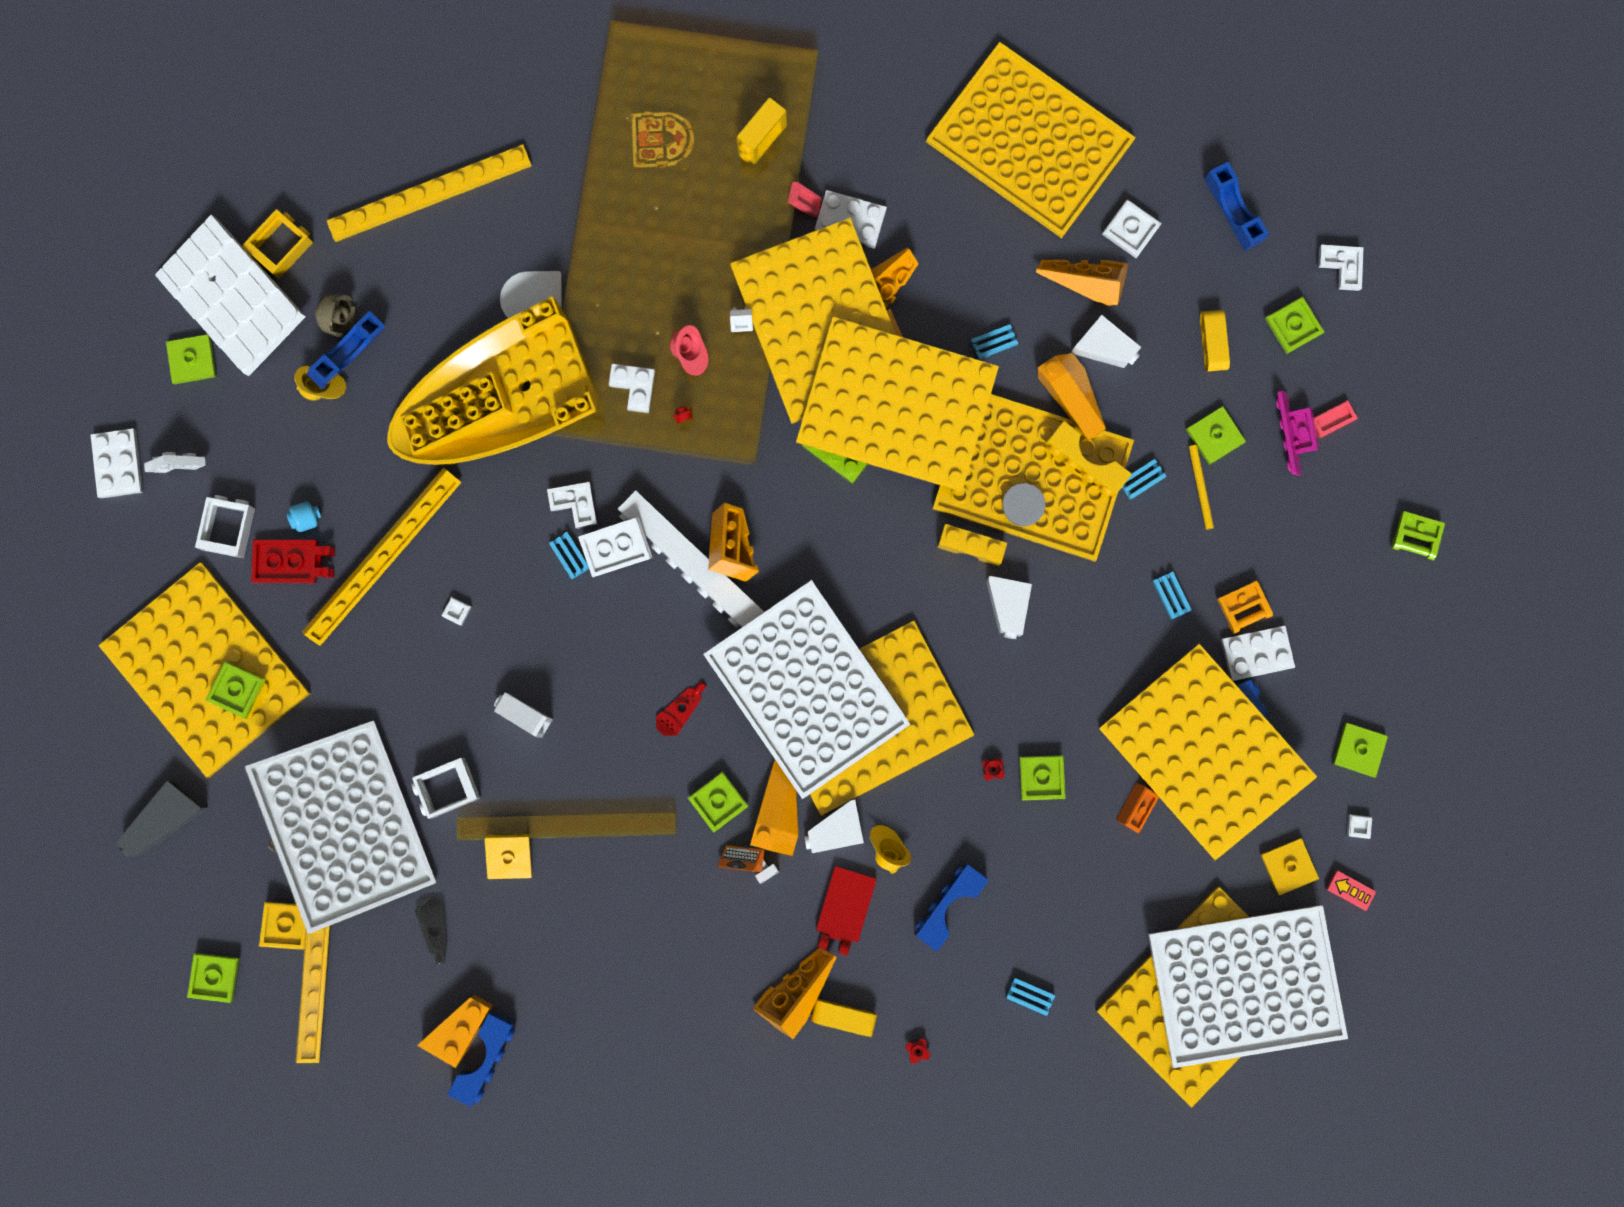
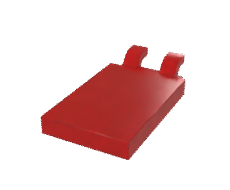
M253 540L251 583L317 584V577L334 578V569L321 567V556L335 557V548L319 546V541Z
M834 867L816 930L822 931L818 943L819 948L827 949L829 939L833 938L842 941L838 953L848 956L851 941L857 943L859 941L877 879L840 867Z

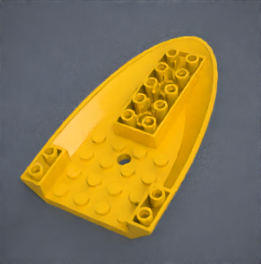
M551 296L495 325L455 351L422 378L402 401L390 422L387 443L393 453L404 460L418 464H455L476 460L530 443L596 412L598 395L572 326L556 299ZM530 381V388L527 391H523V384Z

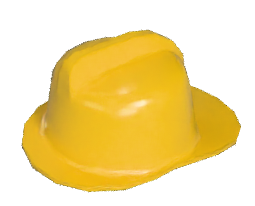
M302 366L294 374L297 390L308 400L314 401L321 398L335 399L341 397L346 391V382L340 375L334 378L322 390L307 376L308 369L311 366Z
M876 825L871 829L870 840L876 849L875 860L881 868L893 874L901 866H906L910 863L912 859L911 854L894 830L884 825Z

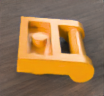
M1258 581L1217 599L1233 634L1240 632L1241 628L1262 618L1268 619L1273 616V612ZM1257 604L1260 605L1261 610L1236 621L1235 614Z

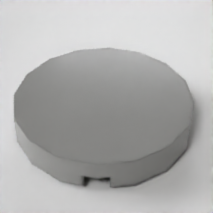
M1027 483L1017 484L1011 487L1004 495L1002 510L1012 524L1021 527L1030 526L1042 517L1045 510V498L1035 486Z

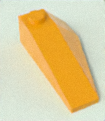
M905 248L871 269L885 308L888 307L890 302L893 304L896 299L895 294L901 286L906 284L918 266V262L909 248Z
M1041 260L1036 273L1096 302L1110 306L1118 305L1122 296L1128 263L1100 260V264H1088V260H1081L1079 263L1070 264L1068 260Z
M1073 353L1056 355L1038 367V379L1087 441L1106 429L1086 370Z

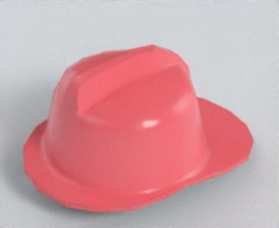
M687 325L680 331L671 333L670 351L673 356L680 360L683 368L690 375L698 376L702 374L708 365V353L698 329Z

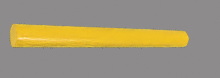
M1197 445L1189 446L1205 529H1213L1214 524Z

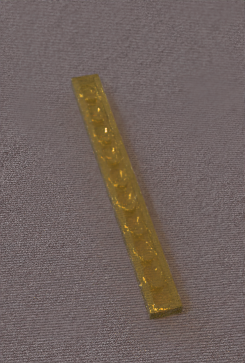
M676 812L457 818V840L485 839L486 835L530 834V838L676 834Z

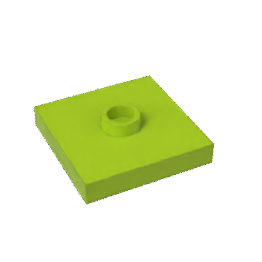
M1303 296L1265 318L1286 354L1324 333L1323 328Z
M208 334L166 342L173 384L217 377L211 337Z
M1223 406L1186 429L1208 465L1246 442Z
M224 661L205 701L247 719L266 679L228 661Z
M1344 723L1332 764L1376 778L1388 736Z
M1063 755L1019 757L1021 800L1066 799Z
M723 771L688 797L713 833L748 807V804Z
M194 953L187 998L232 1003L240 958Z

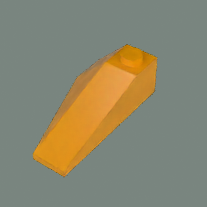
M774 760L750 845L793 856L798 838L797 793L777 761Z
M818 948L800 963L799 968L791 975L787 973L782 977L783 981L775 988L771 986L766 990L753 1007V1010L779 1031L794 1039L807 1022L837 957L823 948Z

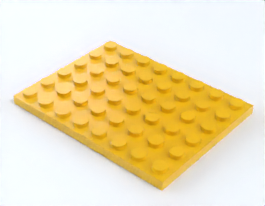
M999 42L928 136L926 143L1062 239L1136 137Z
M851 218L730 263L747 309H751L753 326L791 424L800 422L803 419L832 317L896 335Z
M832 317L796 443L962 492L999 366Z
M991 394L963 491L940 485L932 509L1096 562L1117 494L1113 498L1110 495L1108 497L1103 495L1095 483H1089L1084 480L1081 472L1077 469H1070L1064 463L1065 460L1059 455L1058 457L1052 455L1047 450L1048 447L1045 444L1063 421H1065L1081 434L1079 447L1087 461L1095 465H1107L1116 461L1126 468L1134 440L1108 431H1102L1087 441L1070 419ZM1027 483L1041 491L1045 498V510L1042 517L1036 523L1021 527L1012 524L1004 515L1002 501L1004 495L1011 487Z
M201 562L99 645L206 778H210L311 694ZM224 661H228L266 679L247 719L205 701Z
M915 621L859 649L910 725L810 793L820 815L839 807L974 736Z
M1197 644L1099 727L1103 734L1214 860H1217L1317 778L1316 774L1200 644Z
M1217 886L1176 929L1249 916ZM1152 955L1096 1010L1191 1108L1240 1058L1177 1068L1171 1066Z

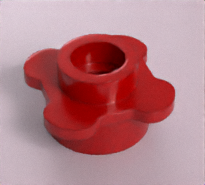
M687 406L677 408L672 417L675 418L676 423L684 422L693 418L691 413L693 409H688Z
M996 758L992 761L986 759L982 762L985 770L983 776L985 780L990 781L992 778H1004L1005 772L1003 771V760L1001 758Z
M920 1038L918 1041L906 1044V1050L909 1051L911 1063L916 1064L919 1060H928L930 1058V1052L927 1051L925 1039Z

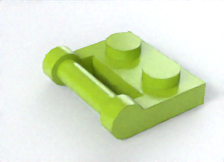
M1403 511L1400 514L1391 548L1395 550L1403 549L1424 555L1426 559L1435 560L1445 523ZM1404 535L1430 542V547L1426 548L1403 541Z

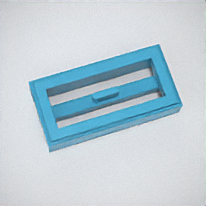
M1011 324L971 339L978 360L1018 345ZM1008 332V334H1006V335H1004V336H1001V337L996 338V339H994V340L988 341V342L983 343V344H981V345H977V343H979V342H981V341H984V340H987V339L992 338V337H994V336H997V335H999V334ZM1007 339L1011 340L1009 343L980 353V350Z
M1155 459L1133 472L1126 483L1151 466L1154 470L1128 487L1125 484L1122 486L1129 500H1132L1167 477L1161 471L1162 469L1157 465ZM1154 474H1158L1159 477L1131 494V489Z
M568 532L549 542L572 580L589 570L586 560ZM567 539L584 566L580 569L563 541ZM557 544H560L576 569L575 573L572 572L556 547Z
M1173 572L1152 581L1171 620L1191 611L1190 605ZM1168 578L1170 579V581H1171V583H1172V585H1173V587H1174V589H1175V591H1176V593H1177V595H1178V597H1179V599H1180V601H1181V603H1182V605H1183V607H1184L1183 610H1182V608H1181V606H1180V604H1179V602H1178V600H1177V598H1176V596H1175V594H1174V592H1173V590H1172V588H1171V586H1170V584H1169V582H1168V580H1167ZM1163 581L1165 588L1177 610V613H1174L1160 585V582Z
M1014 977L1006 998L1047 1016L1055 995ZM1016 984L1048 997L1047 1001L1015 988ZM1013 992L1045 1005L1044 1009L1012 996Z

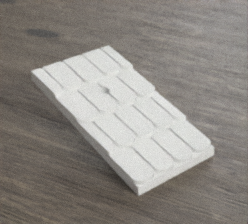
M210 215L205 220V223L191 235V238L155 274L172 296L201 325L237 368L248 376L306 317L213 215Z

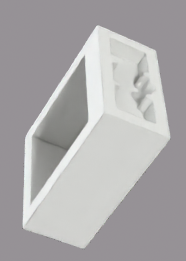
M224 496L206 497L195 548L244 558L255 508L249 506L248 501L240 499L230 502ZM217 507L244 512L236 546L210 542Z
M459 758L412 778L414 782L411 784L413 792L416 796L419 795L422 802L419 804L420 810L424 816L427 815L428 819L481 798L465 758ZM456 768L467 797L435 810L424 781Z

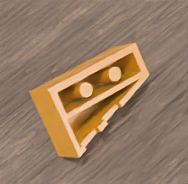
M723 503L712 513L708 570L746 582L758 573L759 570L758 566L754 564L752 556L754 550L753 546L749 544L747 536L749 535V530L742 508Z
M473 995L417 1046L456 1068L461 1064L494 1005L477 995Z

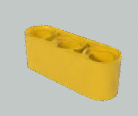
M1224 310L1201 311L1200 329L1206 372L1229 370L1230 357Z
M817 999L810 1021L872 1037L877 1014Z

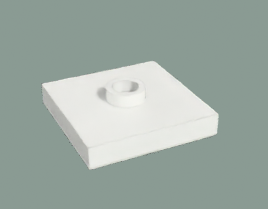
M1127 199L1102 235L1137 258L1157 231L1161 222Z

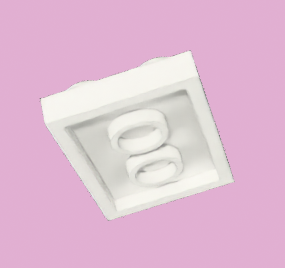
M826 190L815 231L851 218L860 244L875 249L887 207Z
M126 429L91 434L97 497L101 499L143 493L136 430Z
M639 517L578 537L592 577L653 558Z
M1285 626L1221 639L1229 677L1232 681L1295 668Z

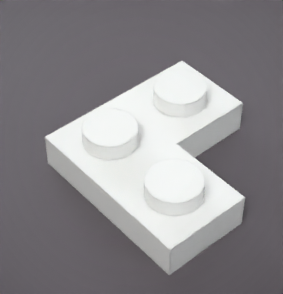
M1320 245L1318 268L1339 269L1338 289L1360 291L1362 289L1363 247Z
M612 364L609 386L630 389L628 411L649 413L655 369Z
M164 452L162 456L153 457L151 461L144 463L145 472L167 473L173 469L196 470L206 466L205 457H196L195 453L177 456L175 452Z
M590 482L547 489L551 511L572 508L576 529L597 525Z

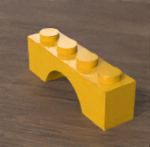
M1063 421L1045 444L1048 447L1047 450L1056 457L1059 455L1065 460L1064 463L1070 469H1077L1081 472L1084 480L1089 483H1095L1103 495L1107 497L1110 495L1113 498L1132 474L1116 461L1107 465H1095L1087 461L1079 447L1081 434Z

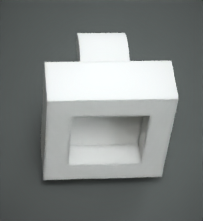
M734 307L730 310L731 332L753 331L751 309L745 307V310H737Z
M763 859L762 872L755 877L762 884L779 873V870L775 864L768 867Z

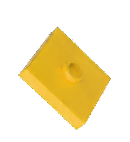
M530 834L485 836L488 879L532 877Z
M1302 838L1260 854L1275 891L1279 896L1319 879Z
M265 901L259 947L304 950L306 929L297 905Z

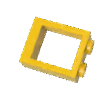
M770 97L737 136L739 156L746 162L751 161L753 164H756L787 127L786 110Z
M276 209L242 247L277 279H280L313 242L308 237L310 233L300 225L297 228L293 224L295 220L287 212L282 214ZM283 223L300 240L275 265L258 249Z

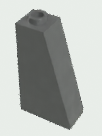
M166 781L118 839L116 844L121 847L119 850L128 857L141 856L202 814L207 807L177 782Z

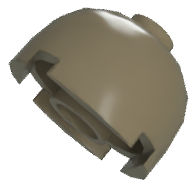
M331 294L320 300L315 309L317 325L323 332L334 337H345L347 331L353 328L356 321V308L351 306L350 301H353L352 298L343 294Z

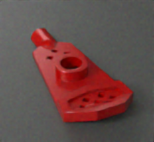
M700 681L695 688L685 690L656 716V729L664 736H677L701 701L700 694L707 686ZM680 704H684L686 706V710L684 712L678 711V706Z

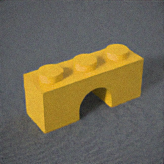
M945 524L937 548L956 554H968L978 558L979 561L999 566L1002 563L1007 543Z

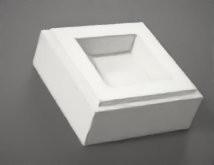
M451 597L442 617L462 626L472 607Z
M1348 814L1347 836L1370 839L1372 817Z

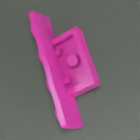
M1278 391L1276 405L1281 410L1282 415L1280 426L1285 432L1283 444L1289 454L1287 466L1292 475L1299 476L1302 475L1299 454L1320 450L1313 411L1309 407L1291 412L1288 393Z

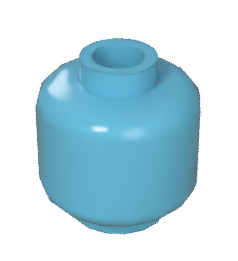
M308 501L291 506L289 513H286L291 528L296 529L298 532L315 528L318 525L317 519L321 518L317 506L312 507Z

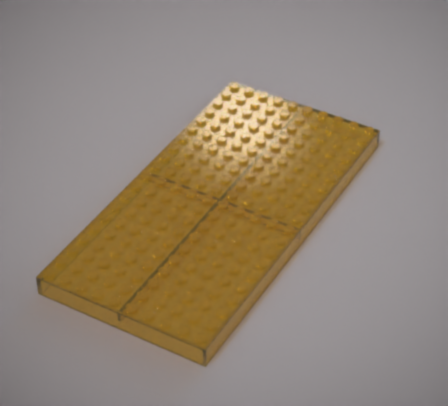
M614 20L610 21L563 304V312L572 326L598 395V406L596 412L548 435L756 465L771 370L754 326L753 331L731 332L730 310L734 307L737 310H745L746 305L730 263L791 240L796 207L788 203L792 182L800 183L818 65V50ZM770 97L786 110L787 127L756 164H753L751 161L746 162L739 156L737 136ZM687 325L698 329L708 353L707 368L698 376L687 373L680 360L673 356L670 351L671 333L680 331ZM612 364L655 369L649 413L627 410L630 389L609 386ZM687 406L688 409H693V412H691L693 418L684 422L676 423L675 418L672 417L677 408Z

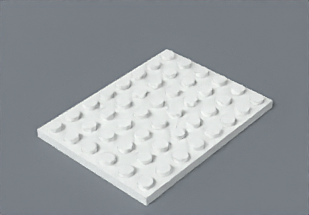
M812 580L703 654L802 799L910 725Z
M374 721L245 766L307 934L436 883Z
M1322 905L1148 934L1171 1066L1173 1068L1348 1039Z

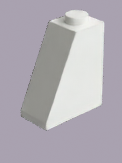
M1101 315L1077 343L1072 353L1125 368L1128 363L1133 365L1140 355L1137 352L1141 346Z
M989 576L986 583L999 633H1004L1005 638L1016 639L1017 636L1023 635L1032 584Z
M506 692L504 695H499L494 703L496 707L494 712L535 737L542 738L553 720Z
M850 800L808 830V836H804L806 848L811 849L812 853L864 843L855 800Z

